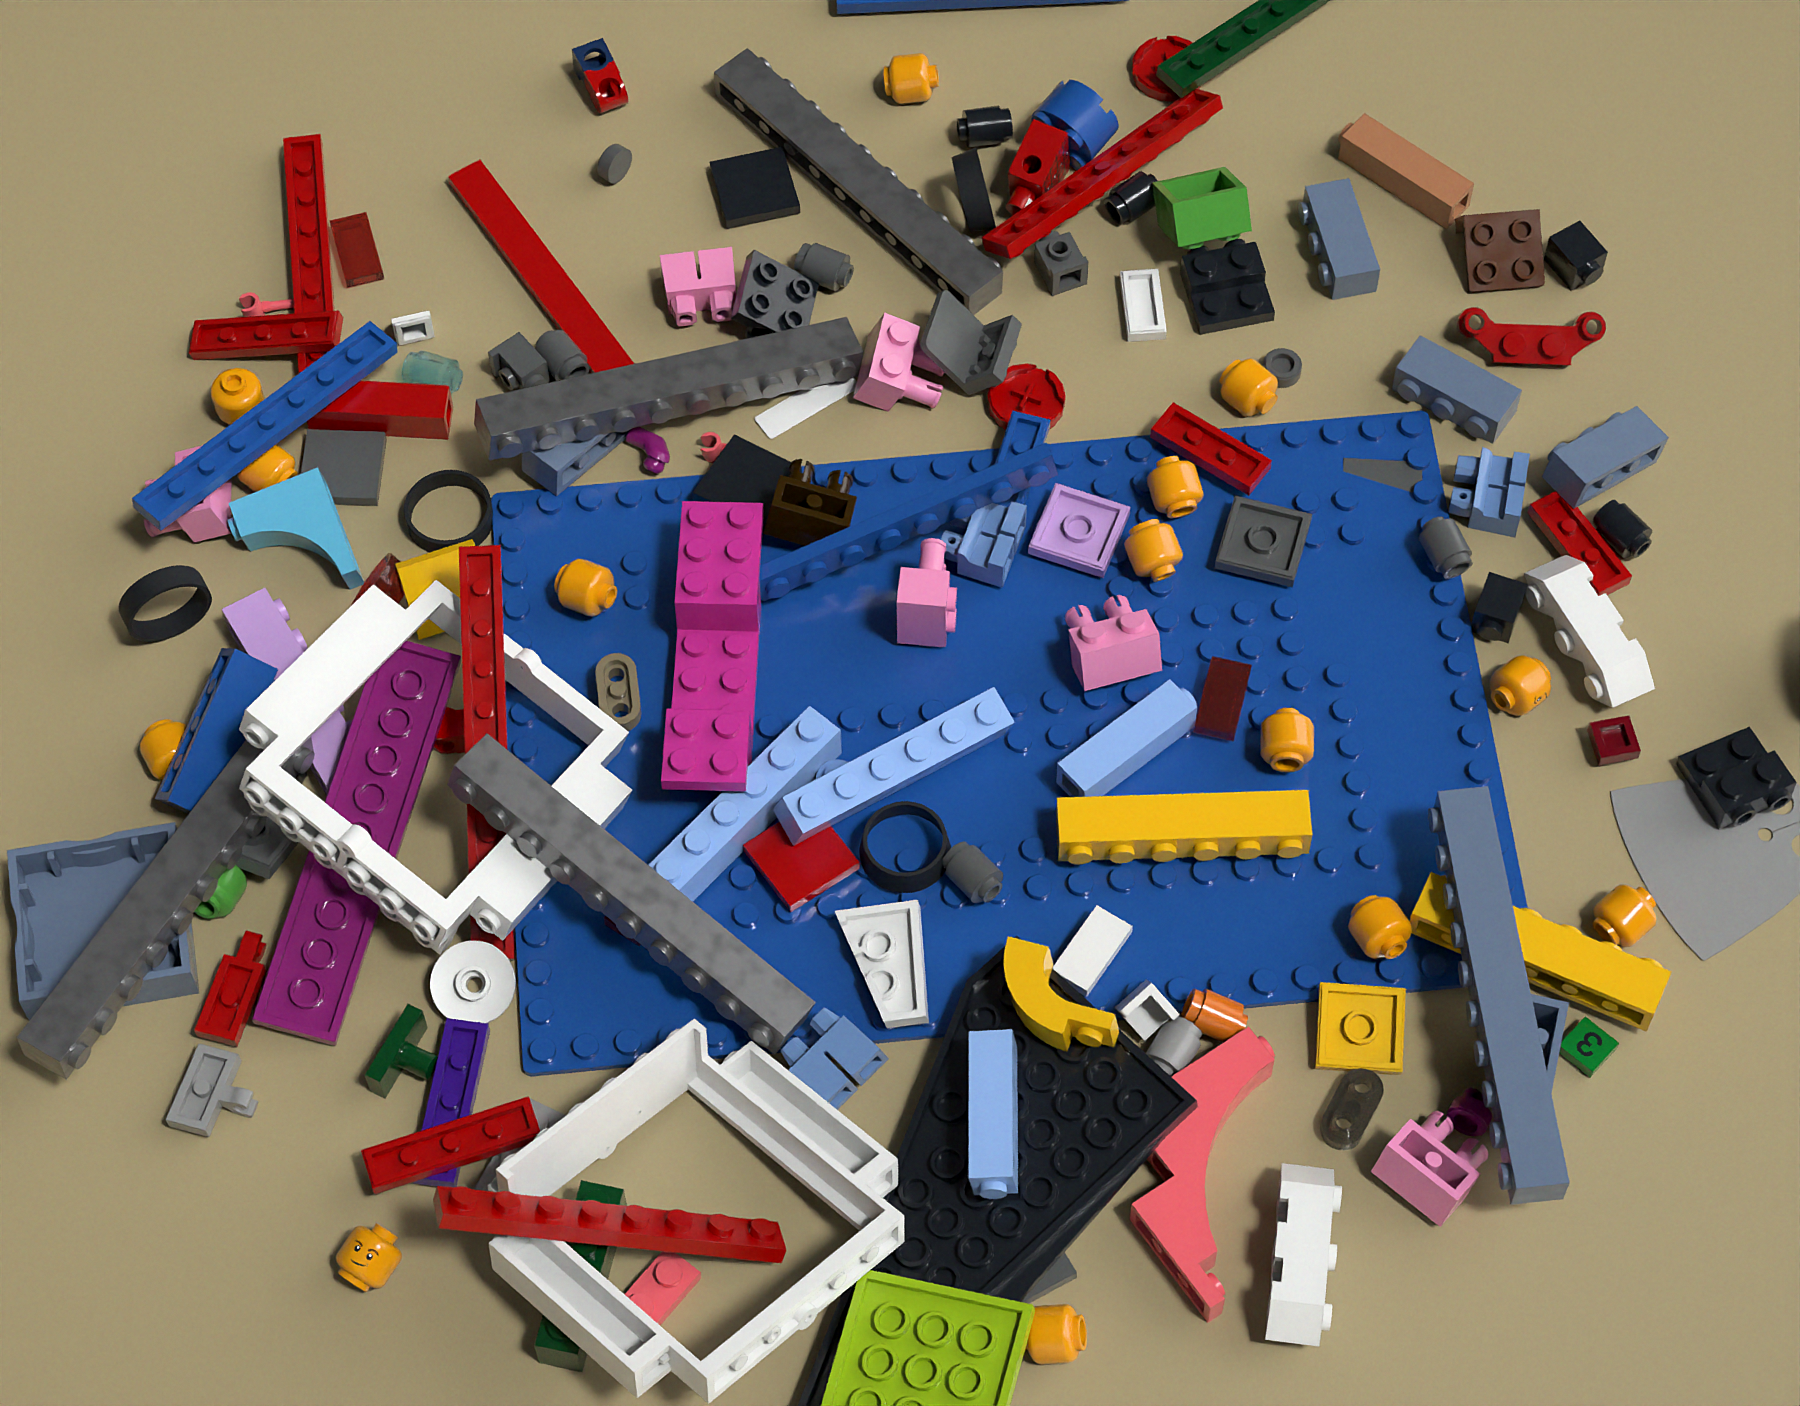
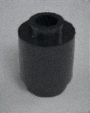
M999 105L963 110L962 118H957L956 120L959 141L965 140L968 148L1004 143V139L1013 137L1009 108L1000 109Z
M1139 171L1109 192V197L1104 199V204L1109 215L1116 223L1120 225L1126 221L1131 223L1155 207L1152 182L1158 181L1156 177Z
M1611 500L1593 518L1592 522L1597 526L1596 531L1623 558L1630 556L1634 558L1639 557L1652 543L1650 539L1652 529L1625 503L1619 504L1616 500Z

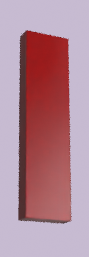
M339 310L194 320L189 354L193 360L330 351L340 343L343 316Z
M527 1096L363 1149L361 1152L373 1192L378 1194L526 1146L534 1140L540 1132V1128L530 1098Z

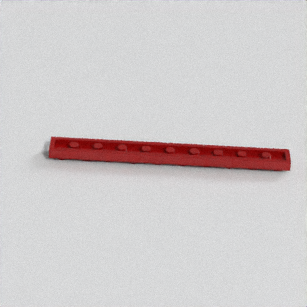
M460 546L459 577L465 754L486 734H489L508 750L501 546ZM467 804L468 865L470 874L502 840L506 833L493 828L486 821L482 813L471 804ZM470 915L471 941L489 943L501 950L509 961H514V929L502 941L495 934L484 931L477 924L475 918Z

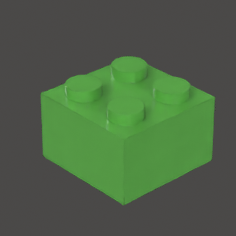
M1226 167L1152 182L1158 226L1177 247L1195 249L1203 246L1205 241L1214 239L1231 241L1239 238L1241 233L1252 231L1247 187Z

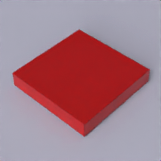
M778 822L743 844L744 853L790 913L860 869L859 861L831 826L793 846L781 823Z

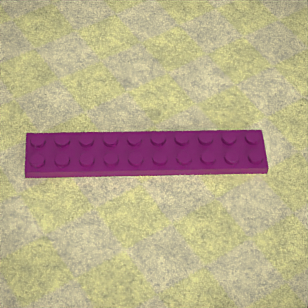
M405 641L366 680L325 801L327 805L352 825L356 824L364 828L369 833L372 841L396 860L461 665L460 655L410 641ZM310 850L252 1020L254 1024L336 1046L380 913V907L366 895L356 893L348 885L347 880L334 869L322 866Z

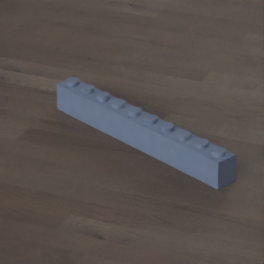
M1484 786L1438 791L1434 807L1428 809V822L1431 833L1438 834L1440 845L1436 846L1435 849L1436 864L1439 871H1445L1447 884L1443 885L1444 904L1446 909L1453 910L1455 922L1451 923L1450 931L1453 947L1460 948L1462 961L1458 963L1459 981L1461 987H1468L1470 1001L1466 1002V1016L1469 1027H1476L1478 1041H1474L1475 1062L1477 1067H1484L1486 1081H1482V1098L1484 1106L1492 1108L1494 1122H1490L1491 1144L1494 1149L1500 1148L1502 1163L1498 1164L1501 1190H1508L1511 1205L1564 1199L1570 1182L1489 788Z

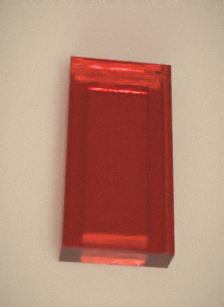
M367 212L330 220L347 288L383 280L384 274Z
M1212 656L1195 722L1194 733L1234 741L1251 673V664Z

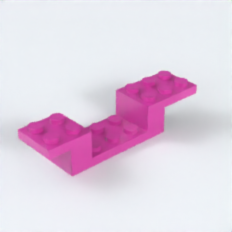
M682 501L675 590L677 641L672 708L666 709L661 775L662 789L746 791L748 766L752 763L760 635L761 595L759 577L764 513L763 503Z

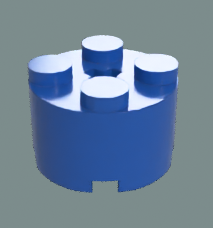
M1069 79L1066 84L1061 81L1034 111L1031 120L1035 119L1068 132L1070 166L1078 170L1099 153L1117 132L1119 124L1112 109L1106 113L1099 105L1103 99L1094 90L1081 82Z

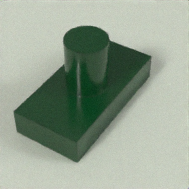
M407 1004L365 1074L370 1092L386 1099L403 1069L425 1079H429L433 1075L438 1056L417 1047L428 1028L423 1010Z

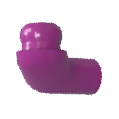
M640 426L628 431L626 441L645 450L647 458L643 462L644 468L657 474L662 473L665 463L670 461V454L665 440Z

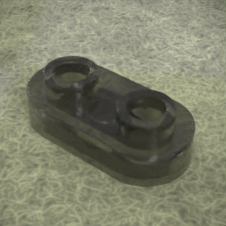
M1359 1068L1351 1070L1343 1077L1323 1115L1320 1126L1321 1136L1330 1147L1344 1151L1356 1147L1361 1142L1381 1103L1384 1093L1382 1080L1376 1073L1368 1069ZM1365 1084L1370 1091L1366 1093L1358 1092L1355 1089V1085ZM1345 1119L1350 1122L1351 1126L1349 1128H1341L1337 1125L1336 1121Z

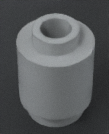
M1178 1016L1175 1020L1171 1019L1170 1022L1163 1024L1146 1054L1170 1076H1173L1190 1065L1201 1046L1199 1040L1202 1032L1194 1023Z

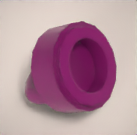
M1472 1087L1467 1088L1462 1096H1457L1453 1099L1446 1114V1117L1451 1119L1454 1129L1462 1134L1473 1137L1482 1136L1486 1133L1492 1121V1113L1489 1108L1484 1106L1481 1092Z

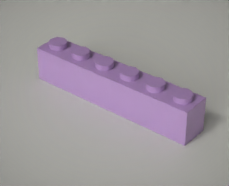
M266 588L222 609L228 630L239 649L277 668L275 680L308 649L299 629L296 628L291 631L286 621L290 620V617L280 598L273 601ZM343 704L311 736L315 756L310 769L326 796L328 795L353 721L351 719L346 722L340 712L345 710Z

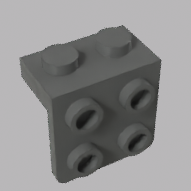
M944 290L936 296L920 346L922 351L970 395L1003 383L1007 376L1012 353L1017 346V338L1022 323L1013 315L983 325L948 290Z

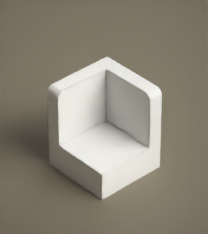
M1147 979L1115 1007L1144 1041L1168 1019L1175 1020L1180 1015Z

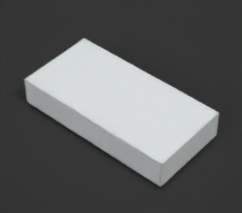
M1158 269L1120 271V287L1127 342L1166 339L1167 331Z
M1096 905L1057 960L1053 969L1079 993L1087 997L1131 935L1133 926Z

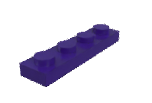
M446 1019L422 1130L472 1115L490 1035L489 1023ZM461 1167L413 1183L436 1187H457Z

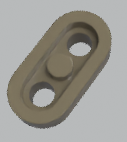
M608 654L598 662L595 670L599 709L629 731L637 726L642 715L636 665L625 654ZM614 676L623 677L621 681H611V678ZM619 711H625L628 713L624 717L615 716V714Z

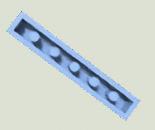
M995 687L783 796L773 811L794 846L1003 736L1015 722Z
M809 706L748 766L746 791H723L649 866L693 902L743 852V844L761 834L777 818L773 809L780 799L814 781L818 769L827 761L835 760L842 753L841 730Z

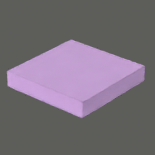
M1055 483L1028 546V554L1104 578L1129 518L1131 507Z

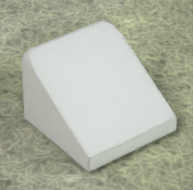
M430 311L391 319L397 346L435 337Z

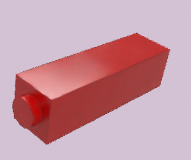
M360 380L306 422L308 429L375 431L385 432L386 436L448 440L453 414V402L448 385Z

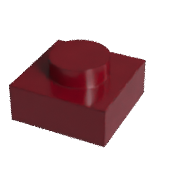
M1629 715L1589 723L1587 732L1599 766L1639 758L1641 749Z

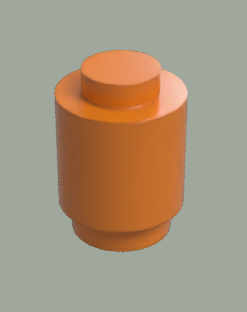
M1195 988L1192 989L1181 1013V1017L1194 1023L1201 1030L1202 1034L1223 1043L1244 1030L1248 1020V1015L1243 1014V1004L1208 989L1203 991Z

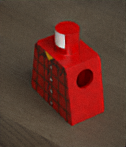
M1033 119L1008 171L1010 199L1006 204V209L1011 214H1016L1063 181L1070 169L1068 132Z

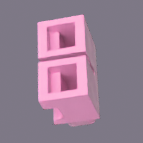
M732 247L698 251L701 279L697 278L694 251L660 255L661 274L669 315L673 314L679 327L693 325L697 322L696 311L711 310L712 320L717 322L732 320L731 315L736 300Z

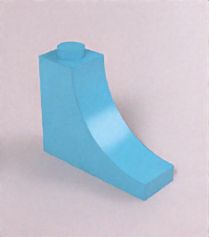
M318 467L228 503L233 514L232 518L227 519L230 530L235 540H243L250 552L270 546L304 548L321 555L331 562L340 571L350 590L365 584L327 482Z

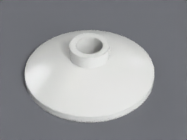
M465 941L447 949L435 963L430 979L432 998L444 1016L451 1019L481 1023L492 1022L506 1011L513 999L516 987L514 969L507 956L497 947L482 941ZM474 977L481 978L483 982L481 990L476 993H472L468 989V982Z

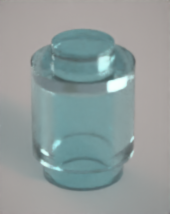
M420 350L418 353L412 351L407 355L403 363L402 379L413 384L448 385L452 394L458 391L461 386L463 371L459 367V362L455 359Z

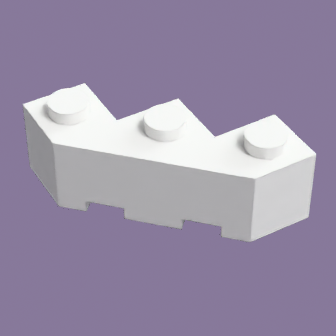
M1564 555L1524 573L1528 584L1526 598L1529 604L1535 610L1554 618L1557 629L1554 634L1556 644L1563 654L1583 662L1587 675L1584 678L1585 688L1594 700L1613 708L1655 689L1645 651L1636 638L1631 641L1627 640L1620 628L1624 620L1606 593L1601 596L1597 595L1589 583L1594 575L1585 562Z
M1281 1163L1265 1340L1319 1346L1321 1330L1330 1331L1332 1304L1325 1303L1327 1272L1335 1271L1337 1245L1330 1244L1332 1212H1340L1342 1186H1336L1334 1183V1169Z

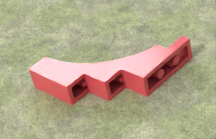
M1250 1027L1245 1028L1171 1076L1197 1100L1198 1107L1167 1135L1147 1158L1164 1183L1131 1204L1129 1220L1207 1323L1222 1314L1225 1301L1223 1297L1225 1290L1221 1282L1213 1273H1205L1215 1266L1218 1251L1210 1230L1206 1210L1205 1177L1208 1159L1215 1141L1228 1118L1256 1087L1271 1077L1275 1060L1274 1051L1268 1041L1262 1036L1257 1038Z

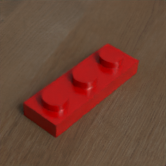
M1174 402L1151 428L1150 438L1248 496L1271 469V459Z
M1556 491L1529 505L1527 513L1561 556L1567 555L1586 563L1594 575L1589 583L1598 596L1605 593L1609 595L1629 585L1632 574L1578 507L1573 509Z

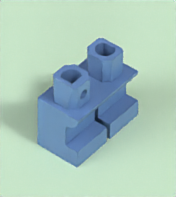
M1482 447L1480 457L1458 455L1454 481L1475 484L1474 490L1453 487L1448 513L1469 517L1468 528L1515 537L1521 517L1530 454L1514 452L1513 458L1494 456L1489 449Z
M1012 501L1009 507L991 503L977 509L966 518L952 520L950 525L967 530L964 536L945 530L941 538L946 543L944 558L957 563L958 574L1003 588L1014 555L1026 528L1027 505Z
M823 1008L810 1022V1025L822 1037L809 1049L797 1036L781 1049V1053L791 1066L788 1071L838 1110L858 1088L831 1062V1059L834 1058L862 1086L889 1058L844 1015L839 1018L827 1008Z

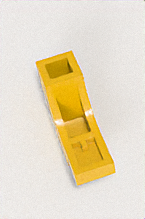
M1008 936L1004 951L1005 978L1013 1006L1025 1026L1045 1043L1066 1052L1072 1037H1076L1081 1043L1092 1047H1099L1101 1044L1114 1047L1119 1034L1115 1014L1075 1004L1058 996L1049 986V977L1053 968L1049 947Z

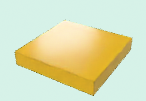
M473 539L395 564L408 607L435 580L439 581L460 598L459 547L475 546ZM427 619L416 630L419 640L445 632L430 619Z
M1320 982L1315 1069L1401 1075L1403 1072L1406 988Z

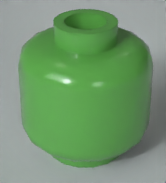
M235 865L232 869H226L218 879V885L212 897L206 902L202 901L194 912L208 919L229 915L235 909L247 887V880L241 868Z

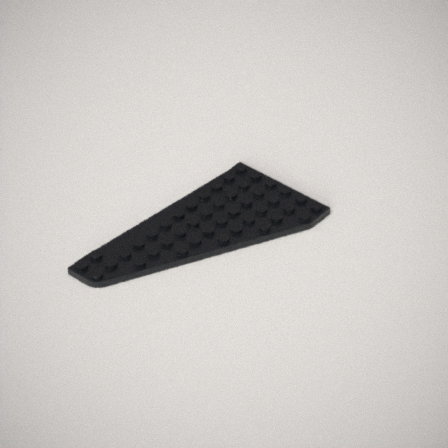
M1004 946L973 974L965 984L896 1157L898 1158V1186L883 1197L904 1215L905 1242L871 1270L1022 1302L1166 1136L1198 1107L1197 1100L1120 1029L1114 1047L1103 1044L1099 1047H1092L1081 1043L1076 1037H1072L1067 1052L1045 1043L1034 1035L1022 1022L1013 1006L1004 972ZM1052 968L1049 986L1058 996L1069 1002L1097 1009ZM1012 1029L1017 1044L1018 1193H1010L1000 1199H987L981 1195H974L969 1181V1031ZM857 1281L844 1291L840 1297L797 1406H821Z

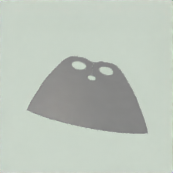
M1686 779L1638 785L1610 791L1618 827L1645 886L1674 930L1703 961L1718 954L1756 929L1800 894V856L1793 851L1791 846L1794 837L1800 835V786L1797 783L1792 793L1794 804L1791 812L1780 815L1768 808L1756 813L1751 820L1742 825L1735 826L1731 824L1721 829H1718ZM1762 828H1767L1772 832L1773 837L1769 841H1763L1759 838L1758 831Z

